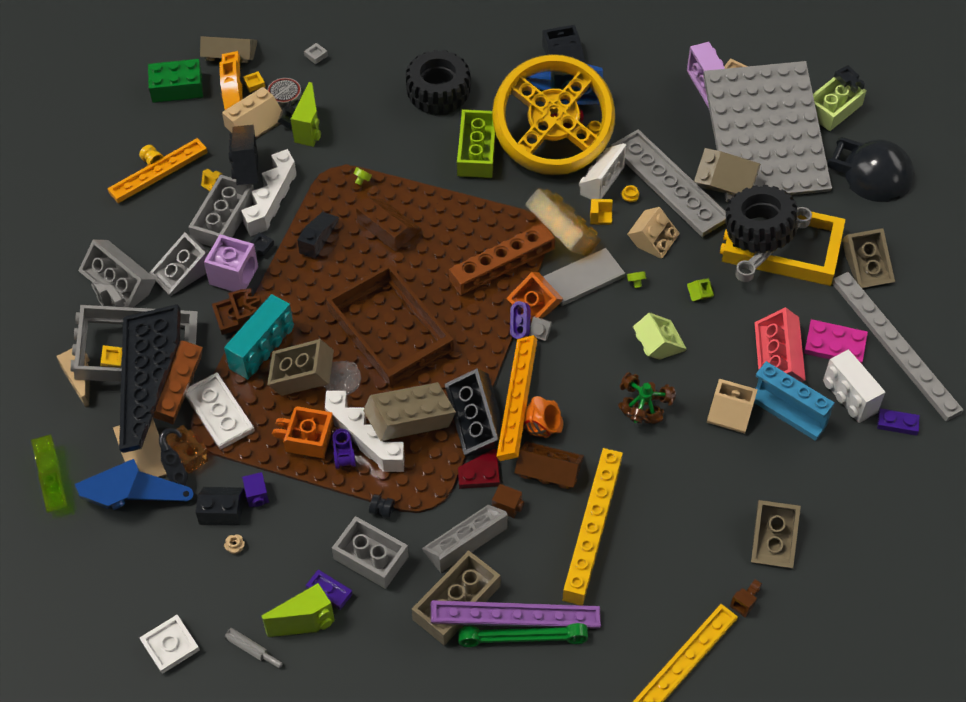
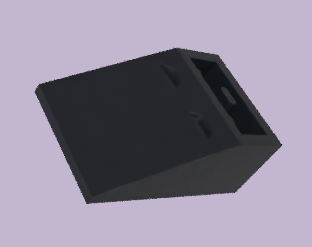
M575 25L543 30L542 46L546 55L569 56L585 63L580 37Z

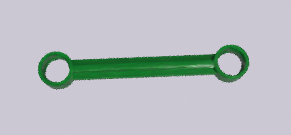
M582 623L570 624L565 628L480 630L477 627L466 626L459 629V645L463 647H475L480 643L567 640L571 644H582L588 641L587 625Z

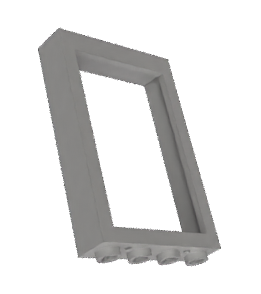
M80 305V312H76L78 328H74V340H77V343L72 346V355L75 356V360H71L70 371L74 372V379L121 382L122 368L84 366L88 323L123 324V317L155 309ZM181 310L180 327L185 328L184 341L196 345L198 311ZM194 376L190 385L194 384Z

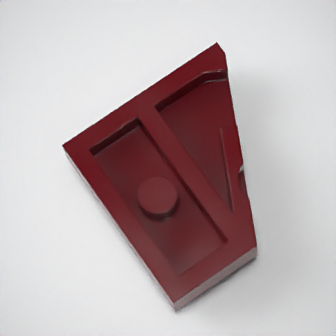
M493 449L458 467L459 489L499 486L497 449Z

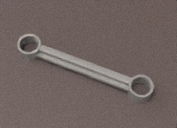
M798 207L797 216L802 215L807 218L805 220L797 218L798 228H806L810 224L812 213L808 208ZM758 251L749 261L739 262L735 273L736 278L742 282L751 281L754 278L755 269L773 252L766 251V253H760ZM748 269L751 273L744 274L740 270Z

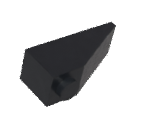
M322 212L306 225L297 240L299 254L316 259L337 224L339 217Z

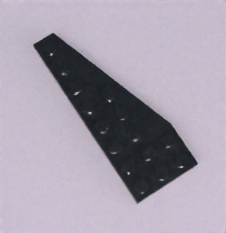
M178 304L123 317L119 450L122 453L139 450L143 447L180 342L181 308Z

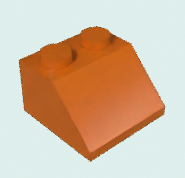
M531 272L507 297V300L512 305L517 301H522L530 306V325L534 316L539 318L545 317L564 300L539 272Z

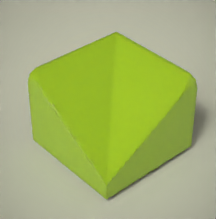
M709 278L687 284L692 301L714 296Z

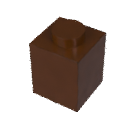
M499 484L492 499V506L506 511L509 517L515 518L517 512H521L524 506L522 492Z

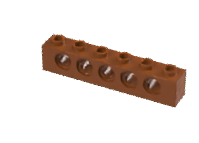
M544 223L533 226L529 230L519 233L491 249H486L479 255L454 265L449 269V281L459 294L463 295L555 249V237Z

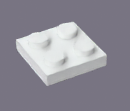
M175 615L140 637L142 644L162 674L200 651L178 615Z

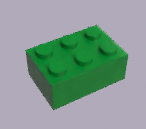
M199 59L148 64V84L152 103L203 98L202 71Z

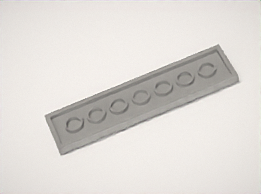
M639 129L611 144V147L622 143L626 144L625 163L701 237L726 223V211Z

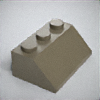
M201 36L200 57H205L207 61H215V58H222V54L238 51L240 63H248V60L254 59L257 40Z

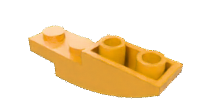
M238 51L222 54V62H219L221 91L225 110L242 100L240 54Z

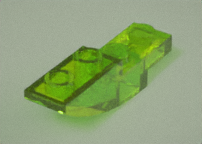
M52 435L32 439L31 442L39 472L38 477L47 513L67 508L64 481Z

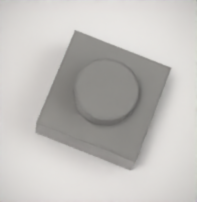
M315 43L304 51V56L317 64L328 56V51Z
M534 316L529 335H534L536 338L546 341L552 322Z

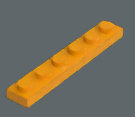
M196 138L107 188L108 192L117 203H120L207 154V148Z

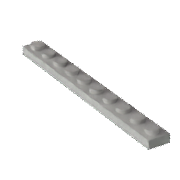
M846 272L833 278V286L941 417L947 422L962 414L963 408L850 273Z

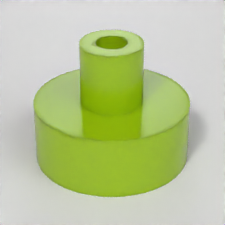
M356 167L353 173L358 176L355 183L362 185L364 179L370 181L372 177L370 173Z
M645 271L627 274L628 281H634L635 288L642 287L641 279H646Z

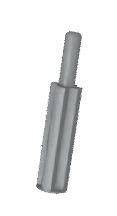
M230 628L225 634L226 640L258 660L262 661L265 659L277 668L282 667V662L269 655L266 651L267 649L235 629Z

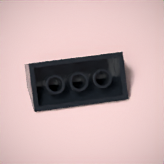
M477 368L445 383L448 399L456 411L454 421L464 455L483 454L493 449L498 450L502 419L489 374Z

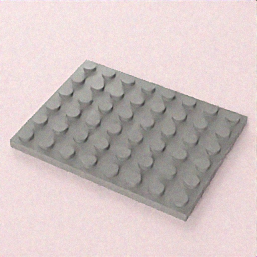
M806 61L707 70L703 72L717 151L760 163L754 186H776L779 190L783 189L790 195L831 191L832 186ZM725 193L726 202H729L732 197L734 198V195Z

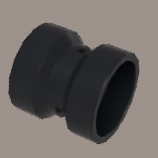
M374 494L370 502L369 514H380L383 518L390 519L394 510L395 499H383L381 495Z

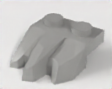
M91 281V286L101 306L127 307L124 303L126 301L123 294L117 292L114 286L100 281Z

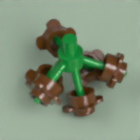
M627 372L622 378L620 389H626L628 392H634L637 389L639 395L635 399L631 397L623 398V402L618 404L619 409L634 423L641 424L642 421H645V423L655 424L664 419L662 416L664 410L660 409L659 406H653L652 400L659 399L660 402L668 403L671 406L676 398L675 388L666 384L665 387H661L660 391L657 392L653 382L644 383L640 387L639 376ZM644 404L649 405V408H647L645 411L642 410Z

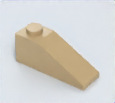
M72 349L56 357L82 403L87 407L89 406L90 380L74 379V372L70 371L71 360H75V356L72 355ZM85 352L84 366H88L87 362H89L90 359L87 353Z

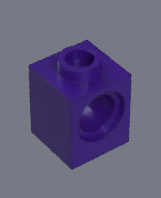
M263 473L243 476L242 479L249 507H259L269 503Z

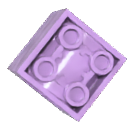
M220 234L204 261L209 285L233 292L246 289L258 268L254 244Z

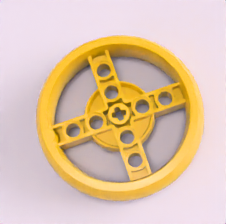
M544 55L521 63L506 76L494 99L492 119L499 143L516 163L536 173L563 175L586 167L604 151L611 139L615 126V106L608 85L592 67L569 56ZM551 71L563 72L574 76L563 90L547 89L542 92L526 80V78L532 75ZM577 86L580 88V91H573L572 87ZM589 87L597 96L602 111V122L598 135H595L579 122L580 110L577 101ZM529 91L531 94L529 96H525L522 92ZM511 94L528 107V121L531 126L518 143L512 137L506 123V106ZM566 99L569 101V104H562L561 100ZM542 101L545 105L539 107L536 105V102ZM551 113H552V114L556 113V114H557V117H556V116L551 117ZM570 123L572 127L568 129L563 124ZM545 125L547 129L542 131L538 127ZM584 134L586 138L579 139L577 135ZM534 138L536 142L530 144L527 139ZM567 138L583 150V152L565 159H546L533 155L545 139L557 141Z

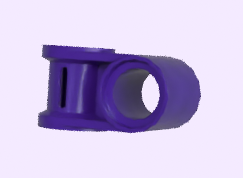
M346 429L336 430L333 434L335 468L339 469V467L349 465L356 467L349 431Z

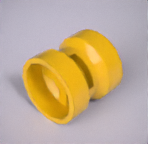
M150 144L144 146L139 153L140 158L147 162V165L164 157Z

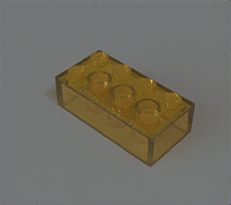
M538 188L525 205L570 251L589 256L601 241L597 236L598 232L592 227H588L585 224L586 220L580 215H576L574 213L575 209L569 204H565L561 195L556 192L553 194L548 189Z

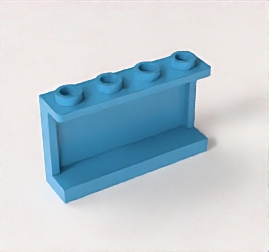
M766 361L756 373V377L759 379L754 403L816 441L827 426L835 402Z

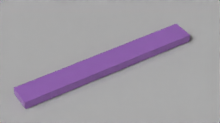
M431 601V624L565 628L570 624L582 623L587 625L588 629L601 628L600 606Z

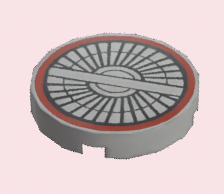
M291 78L277 79L267 89L275 97L279 106L284 107L290 100L292 101L291 105L295 104V101L299 100L302 94L300 84Z

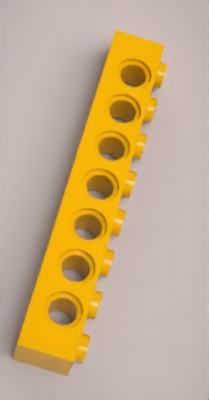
M605 448L602 450L563 589L562 601L580 606L584 604L621 467L622 452Z

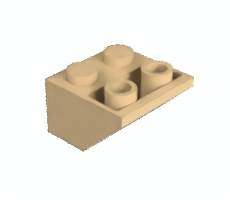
M660 207L645 210L627 235L637 248L658 258H663L680 233Z
M719 379L707 423L745 434L758 389Z

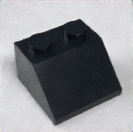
M203 487L198 494L195 512L199 525H240L245 489L242 487Z

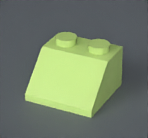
M648 313L633 326L637 339L642 343L643 350L649 357L660 360L687 350L672 321Z

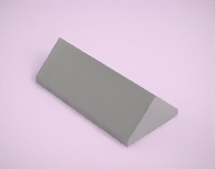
M487 505L424 546L422 550L441 573L455 564L468 550L473 552L506 530L508 515L504 510Z

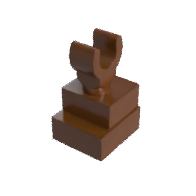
M755 579L747 591L741 588L733 596L730 607L746 618L756 603L757 598L755 595L760 591L762 583Z

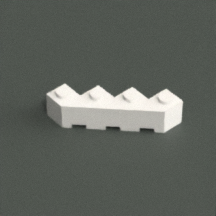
M288 149L271 155L274 169L261 173L264 187L251 191L254 206L241 210L243 222L250 237L268 230L272 217H275L282 198H285L291 181L296 177L295 162Z
M326 391L325 411L333 413L334 425L338 429L348 430L351 435V442H354L359 447V450L369 459L376 462L383 472H404V443L380 441L372 425H366L364 408H347L346 391Z

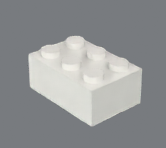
M849 349L831 358L823 381L825 386L835 394L838 402L845 406L849 415L855 418L858 423L877 414L885 395L883 388Z

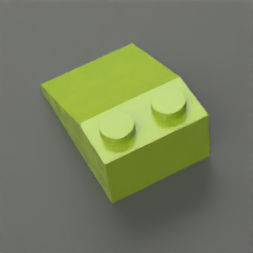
M309 82L291 117L294 143L314 147L316 141H319L321 137V131L319 130L313 84Z
M319 583L261 616L268 637L317 632L320 629L324 630L330 627L332 622L335 621L332 604Z

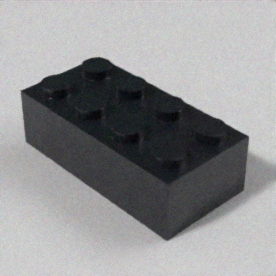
M254 124L234 126L232 133H229L228 152L229 161L232 166V180L236 179V185L258 183V151Z

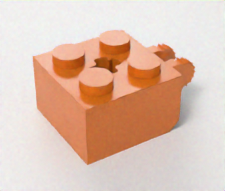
M297 406L293 410L291 419L278 418L275 424L285 429H273L272 435L276 438L284 439L285 452L325 458L334 428L332 412Z

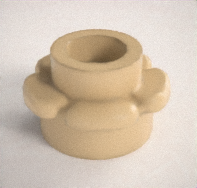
M238 534L228 536L224 544L225 549L231 554L240 553L245 546L243 537Z

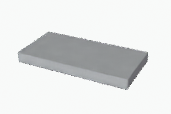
M604 248L543 277L564 299L560 303L561 306H564L624 278L625 272L609 251Z

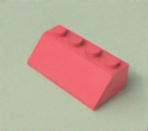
M785 307L756 321L755 334L758 369L767 361L798 381H806L799 317Z

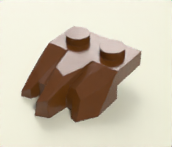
M251 288L228 293L229 299L212 304L222 335L240 330L257 311V308L261 306V297L252 296Z

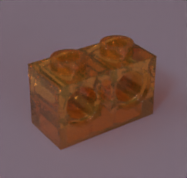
M182 425L177 428L182 437L179 438L176 434L171 433L167 435L166 441L178 453L186 472L190 474L209 461L207 457L208 449L202 442L198 443L197 437L191 429L187 430Z

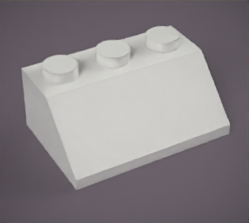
M622 143L606 148L603 154L597 157L595 165H591L586 177H582L580 180V195L589 199L603 198L624 169L626 144Z

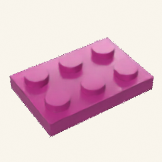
M811 319L804 354L831 359L849 349L862 364L868 332Z

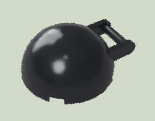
M844 137L838 138L836 142L837 147L832 158L828 160L827 166L833 170L845 173V178L850 184L849 189L867 200L890 202V198L899 196L900 199L909 192L913 183L914 170L909 155L900 146L886 140L860 143ZM843 149L852 151L845 162L839 160Z

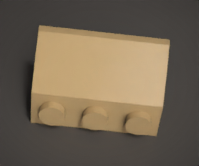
M262 87L223 111L222 115L224 125L231 133L234 126L254 124L255 137L257 139L280 124L277 121L282 109L275 97Z

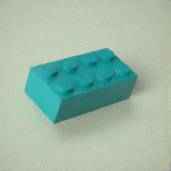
M271 294L227 343L224 350L230 370L246 379H249L252 374L258 371L263 361L270 357L271 352L280 346L283 338L290 334L294 328L289 303Z

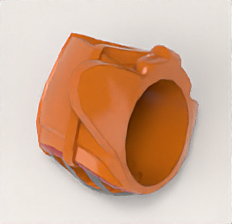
M539 396L532 398L526 408L523 428L529 435L548 438L553 433L562 432L564 422L560 415L561 411L558 404L554 400H545Z

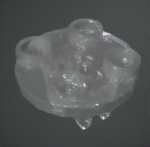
M346 361L332 362L330 383L324 385L326 391H346V395L355 392L361 382V374L357 365L354 362Z

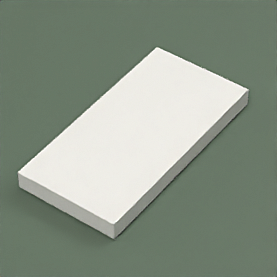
M217 372L188 388L185 397L220 450L255 431L253 425Z

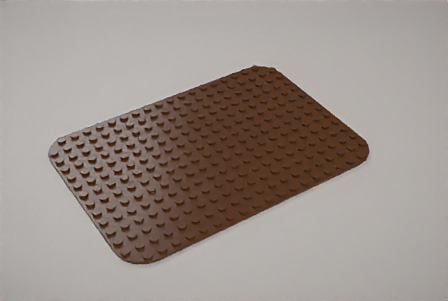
M345 164L332 167L320 173L311 184L254 296L261 297V305L273 294L291 306L294 328L290 334L283 338L280 346L276 347L273 351L318 339L324 341L334 350L330 383L281 396L267 385L272 352L270 357L263 361L258 371L252 374L249 379L229 369L224 352L213 374L216 372L219 374L253 425L255 431L220 450L194 411L191 420L193 438L203 450L214 456L371 502L374 494L381 495L383 499L392 498L395 499L394 509L402 512L420 513L432 510L443 503L453 490L458 478V467L463 465L466 457L462 450L454 417L447 428L385 440V442L404 443V472H383L378 467V464L361 452L354 442H352V449H354L356 467L349 465L336 469L333 453V434L338 428L335 425L324 459L285 452L284 439L276 438L272 435L273 429H285L275 424L278 418L291 419L293 410L297 406L325 411L326 391H346L347 408H365L369 396L373 394L437 382L447 396L445 383L477 368L489 374L493 388L513 338L510 333V310L512 304L507 300V297L531 272H539L546 253L463 295H460L449 281V269L456 264L468 260L470 257L483 253L486 249H491L501 242L529 230L533 226H538L542 223L546 227L547 225L537 214L525 209L362 167L358 168L370 173L372 177L370 181L364 179L362 185L355 183L358 176L353 174L358 166ZM369 198L383 199L419 226L421 231L397 251H394L357 222L356 208ZM322 212L339 217L337 224L316 259L299 254L297 240L306 225ZM389 264L454 339V350L392 387H389L330 314L326 301L331 295L337 294L347 286L357 283L365 276H369ZM389 284L341 310L387 369L392 368L436 342V339ZM366 416V425H371Z

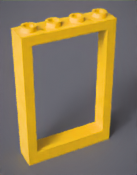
M811 212L812 217L809 226L831 231L824 267L770 255L756 269L831 286L845 219ZM802 215L797 216V218L801 220L807 219L805 216ZM727 229L725 230L723 240H726V244L722 243L720 254H723L722 262L737 265L741 261H749L757 253L733 247V242L728 237Z

